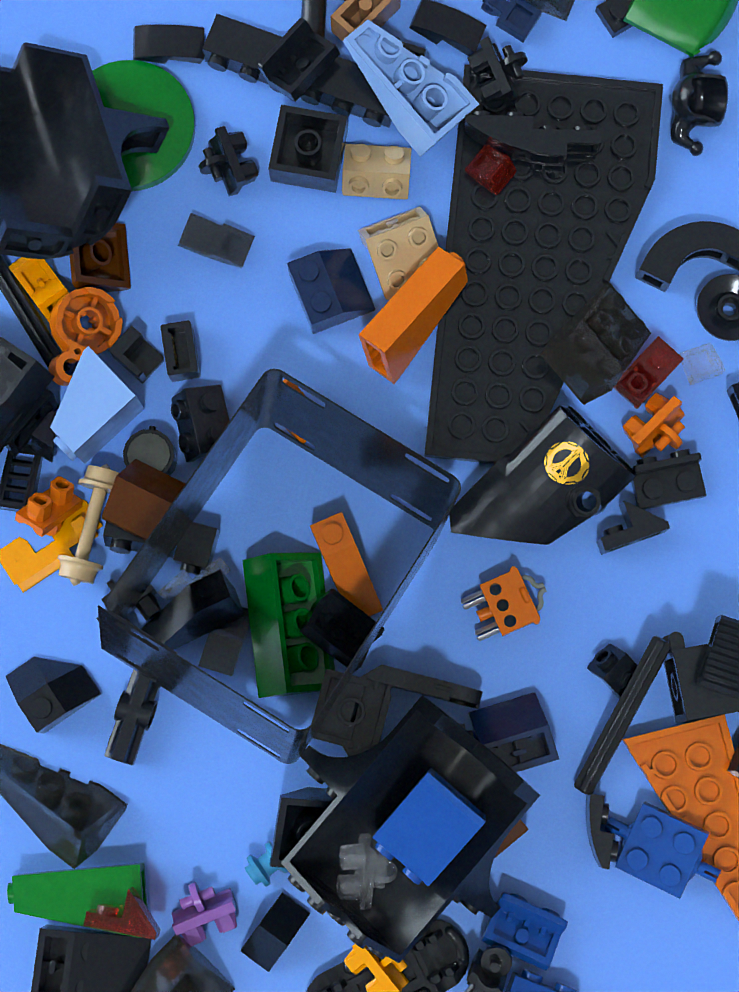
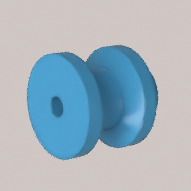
M270 841L265 844L266 853L259 858L252 855L246 858L249 865L245 867V870L255 885L262 882L267 887L271 884L270 875L277 870L283 873L288 872L286 868L270 867L272 843Z

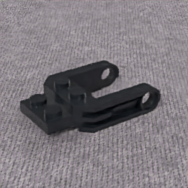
M380 665L362 677L351 676L313 738L343 746L348 756L357 755L380 742L391 701V688H398L479 709L483 692L390 666ZM326 668L312 722L344 673Z

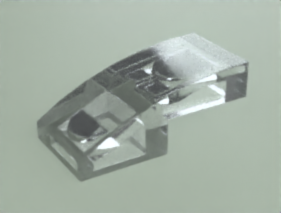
M218 557L194 579L183 569L158 593L166 601L173 600L190 583L220 569L226 575L231 569Z

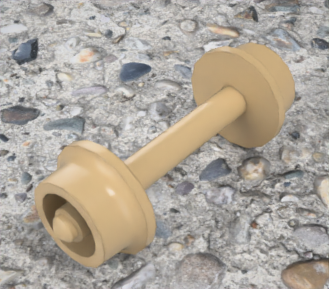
M108 464L101 467L88 465L84 477L78 480L79 485L93 490L75 557L58 555L57 557L60 561L58 575L70 579L73 586L80 584V582L93 584L97 572L103 570L102 565L88 561L106 493L110 494L115 478L119 474V472L111 470Z

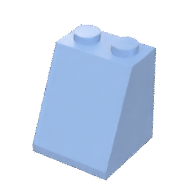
M89 346L80 357L50 427L57 435L53 442L72 461L78 457L84 464L144 410L136 395Z

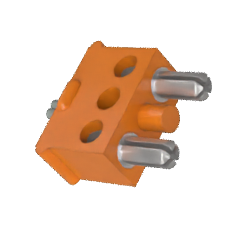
M512 566L509 572L480 584V591L461 599V604H464L484 595L463 605V608L467 610L487 601L489 606L477 610V615L481 622L491 617H494L495 622L475 630V635H479L497 626L499 628L477 637L479 641H482L500 632L502 636H505L532 623L538 625L540 623L538 611L543 607V594L547 591L543 582L536 583L529 575L521 576L518 568ZM524 580H528L533 587L540 589L537 595L539 603L536 607L524 584ZM493 585H499L502 590L500 594L493 595L490 592V588ZM502 600L507 601L509 604L508 609L505 611H500L497 608V604ZM508 616H513L516 619V623L512 627H508L504 623L505 618Z

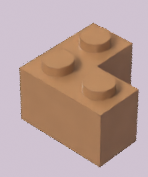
M344 0L345 2L331 15V31L343 42L349 34L366 20H370L381 28L400 9L401 0Z

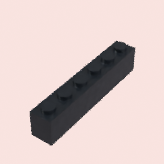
M216 14L202 50L205 62H208L207 64L211 68L221 72H225L226 69L238 73L242 79L251 83H256L258 80L268 84L257 65L282 37ZM337 57L300 97L303 101L312 105L322 103L330 106L334 112L340 115L349 116L352 114L361 117L365 123L374 127H381V125L390 127L392 122L357 63Z

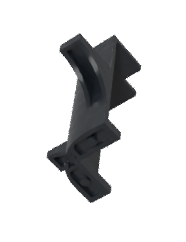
M25 42L20 48L13 68L0 66V254L32 259H52L74 254L73 248L87 242L91 246L99 241L115 225L132 192L121 157L137 152L157 153L169 130L167 119L104 107L88 57L85 54Z
M423 695L388 736L374 747L362 753L348 757H331L320 753L308 745L301 755V758L310 766L306 771L318 783L323 784L325 782L328 785L325 792L334 800L281 864L290 873L288 877L290 883L304 893L306 891L309 898L307 902L312 908L322 915L327 911L330 917L341 926L346 925L349 928L347 936L360 948L364 949L367 945L370 951L383 960L387 956L398 963L402 961L452 900L457 904L461 902L475 915L481 911L492 918L501 907L493 900L489 889V876L493 860L506 836L540 796L512 768ZM432 768L486 815V822L430 886H427L423 881L417 885L409 879L402 871L405 866L394 857L390 861L374 847L377 841L372 837L427 771Z

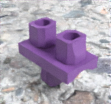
M196 882L188 885L191 895L180 899L179 902L182 908L172 912L173 930L176 936L181 934L189 946L199 944L206 939L203 925L213 920L220 933H225L237 927L235 899L231 888L215 894L212 886L200 891Z

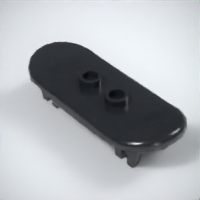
M435 920L403 958L408 966L402 973L409 980V983L402 989V992H445L461 981L466 974L469 964V949L466 939L456 927L448 922ZM342 962L318 975L309 985L307 992H367L365 986L375 976L368 967H365L358 974H354Z

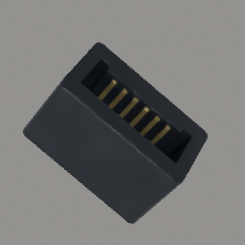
M187 320L162 324L160 328L167 374L170 380L176 382L199 378L201 374L194 329L191 322Z

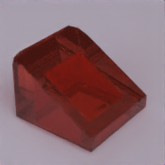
M487 145L482 148L464 169L467 174L496 195L499 194L516 173V168L509 156Z

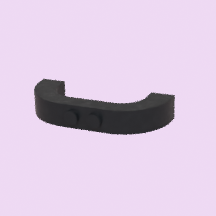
M711 221L692 222L679 226L666 233L653 245L635 278L666 292L678 268L695 258H711L739 271V230L726 224Z

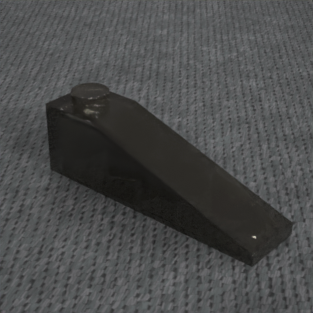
M0 744V795L47 849L75 869L99 849L125 812L128 804L101 784L91 780L88 784L71 778V772L60 768L56 772L41 766L37 758Z

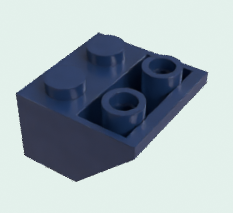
M535 692L468 712L476 739L488 747L515 772L559 759L549 724Z

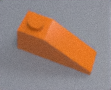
M337 513L310 525L337 591L368 616L382 612L383 608L343 513Z

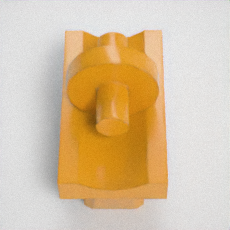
M354 943L352 951L344 959V963L354 974H358L365 967H368L375 978L365 986L367 992H402V989L409 983V980L402 973L408 966L403 959L400 963L387 956L382 960L372 953L367 945L362 949Z

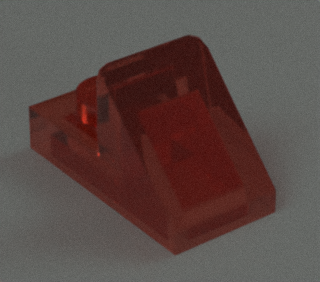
M134 887L129 888L127 891L123 914H118V907L106 904H98L97 909L86 911L83 925L86 927L153 940L160 935L161 929Z

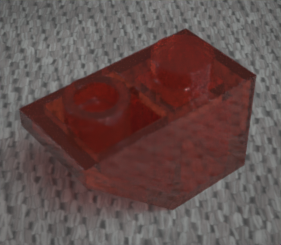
M658 336L617 379L612 387L638 409L677 369L684 358Z

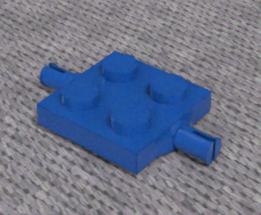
M647 802L642 804L637 818L630 825L610 816L604 830L624 838L622 852L615 865L616 868L679 899L682 897L688 881L695 874L716 883L721 869L702 861L703 847L710 832Z

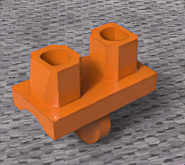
M655 393L645 405L646 411L653 417L647 423H644L635 415L623 425L624 433L632 441L634 450L640 457L643 458L654 446L659 451H662L668 444L675 449H678L683 444L678 434L685 428L680 422L685 415L680 408L682 401L677 397L673 396L669 400L659 393Z
M58 476L50 482L48 490L43 493H34L28 498L27 505L16 512L15 521L29 525L41 537L45 534L53 536L61 530V522L82 507L83 499L73 494V483Z

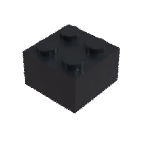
M281 105L268 167L270 181L336 193L348 133L347 116Z

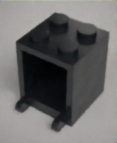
M673 632L670 635L664 636L663 639L669 642L670 651L663 663L675 722L739 712V698H732L696 686L708 644L685 648L684 638L681 633Z

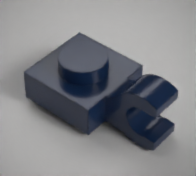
M483 0L482 2L484 3L481 6V9L486 13L499 16L496 23L497 27L524 43L542 14V11L525 0H510V2L507 0Z

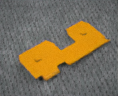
M83 500L82 507L61 522V530L52 536L55 541L37 553L34 552L28 541L21 537L16 538L0 549L1 565L14 585L17 584L23 593L60 569V561L57 559L58 555L75 557L70 548L79 543L89 506L87 501ZM100 521L98 522L94 539L99 536L97 530L103 527Z

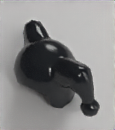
M712 51L705 56L690 57L683 60L680 66V80L672 93L671 102L675 116L671 127V140L675 144L689 149L693 156H698L703 152V145L699 141L694 142L689 137V132L696 126L716 127L721 125L727 109L728 83L726 77L701 72L709 64L717 66L721 63L722 55L718 51Z

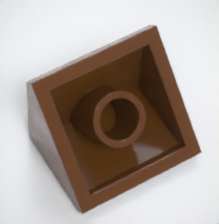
M115 223L104 237L91 246L87 242L73 248L74 254L70 255L72 284L76 289L93 287L105 292L131 289L125 224Z
M134 459L116 476L102 514V519L146 541L185 486V483Z

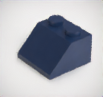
M351 248L317 251L287 263L289 276L313 334L375 311L374 304Z

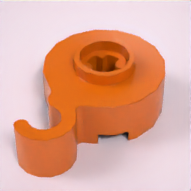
M93 287L75 289L60 298L51 310L49 321L51 334L62 350V353L54 357L49 363L48 371L55 376L53 382L56 384L68 386L72 378L71 375L65 373L63 368L64 362L70 364L78 362L83 351L88 346L98 355L112 347L121 335L122 317L120 318L118 309L114 304L115 300L105 291ZM85 315L90 318L88 322L92 324V328L84 329L80 323V318Z

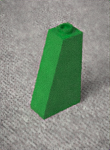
M144 863L17 874L12 876V883H8L9 904H14L15 913L137 938L146 937L149 934Z

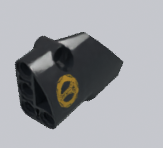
M559 405L511 454H506L496 462L453 506L449 514L451 533L549 545L592 516L603 512L606 506L637 475L629 464L575 409L569 405ZM587 491L596 497V506L593 510L586 509L582 504V497Z

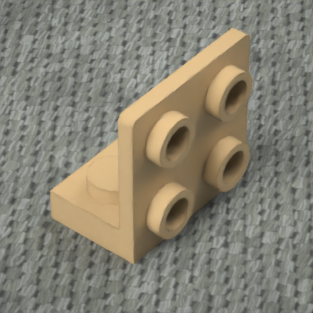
M420 206L358 230L362 243L369 251L381 289L387 300H390L438 247L429 215Z

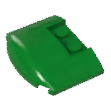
M632 0L623 21L694 57L701 52L700 48L709 43L711 44L725 29L739 0Z

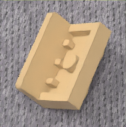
M345 144L342 194L344 196L408 199L412 148Z

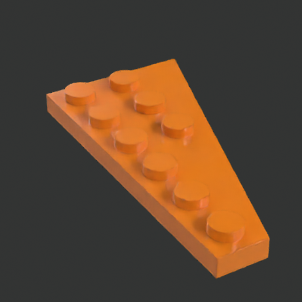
M725 714L622 739L668 813L710 832L703 847L702 861L721 869L719 877L714 884L739 921V779L727 771L735 751Z

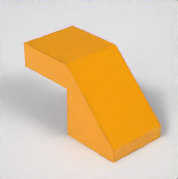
M21 257L8 267L49 322L51 310L57 301L69 292L45 259Z

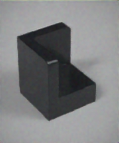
M132 325L109 349L112 357L142 384L164 362L163 356L148 344L142 334Z

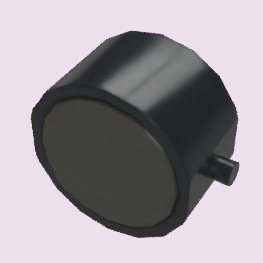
M149 426V430L143 429L138 431L125 443L123 458L126 467L134 459H137L169 476L175 471L177 464L176 450L169 438L156 430L155 426Z

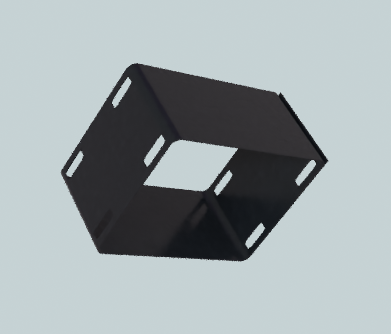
M269 369L260 377L105 599V609L99 605L97 606L101 649L278 761L285 764L294 763L301 757L437 542L460 494L461 484L451 473L284 371ZM283 378L292 382L293 384L297 385L298 387L302 388L303 390L307 391L311 395L315 396L316 398L324 402L325 407L317 404L316 402L312 401L311 399L307 398L298 391L286 385L283 382ZM275 423L280 424L315 446V450L277 428ZM261 428H269L434 530L316 718L305 729H295L183 659L173 649L125 620L254 433ZM406 453L447 477L449 482H445L406 458ZM393 494L432 518L431 521L394 500L390 495ZM244 702L256 708L260 712L264 713L265 715L275 720L279 724L283 725L289 731L283 729L282 727L278 726L277 724L262 716L258 712L254 711L253 709L245 705ZM238 729L241 730L242 732L246 733V734L249 735L250 737L254 738V739L257 740L258 742L262 743L263 745H265V746L268 747L269 749L273 750L274 752H276L277 754H279L280 757L277 756L276 754L272 753L271 751L267 750L266 748H264V747L261 746L260 744L256 743V742L253 741L252 739L248 738L247 736H245L244 734H242L241 732H239Z

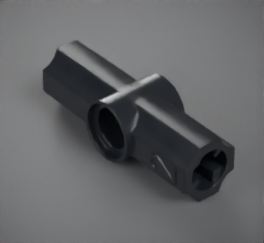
M134 669L127 690L122 692L114 714L116 722L104 755L112 760L129 765H134L145 730L148 731L152 724L158 704L156 698L161 687Z

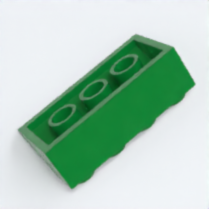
M268 553L242 560L258 698L319 692L326 668L335 671L334 658L299 631L313 603L326 593L321 553Z

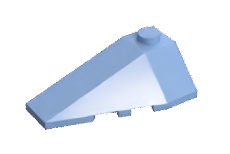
M366 20L343 40L398 132L420 157L463 120L465 115H468L479 105L455 76L448 72L444 74L431 66L429 59L423 55L420 57L416 56L403 47L402 41L370 20Z

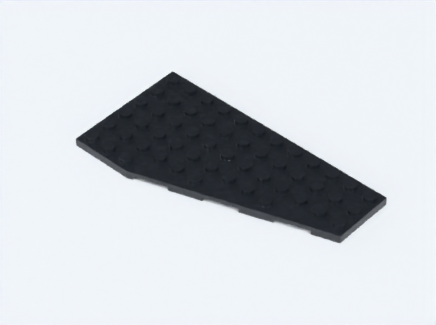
M465 64L463 86L479 103L468 115H472L476 111H488L492 115H505L508 112L518 111L525 113V116H533V129H539V127L544 125H554L559 127V129L572 130L576 126H590L593 130H601V145L598 154H567L564 167L540 165L510 158L483 146L464 133L465 118L459 122L446 252H454L464 260L468 282L438 323L424 457L495 464L506 454H511L524 441L528 432L536 429L550 415L655 181L663 84L522 70L524 76L518 80H515L512 72H509L520 98L512 102L504 98L500 101L489 103L486 101L480 85L494 78L492 70L490 69L477 76L472 70L471 65Z

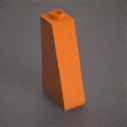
M438 246L359 333L369 367L393 384L403 374L468 282L466 264L458 254L454 252L448 253Z

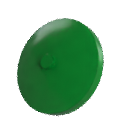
M115 61L94 69L92 72L104 107L167 119L169 130L157 153L137 152L121 157L132 191L148 189L164 182L183 165L194 142L195 116L185 89L170 73L144 61Z

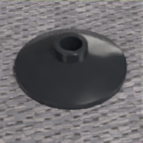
M735 274L721 275L710 280L701 290L697 300V315L704 329L712 336L725 341L739 340V275ZM731 306L734 310V315L728 316L724 314L723 307Z

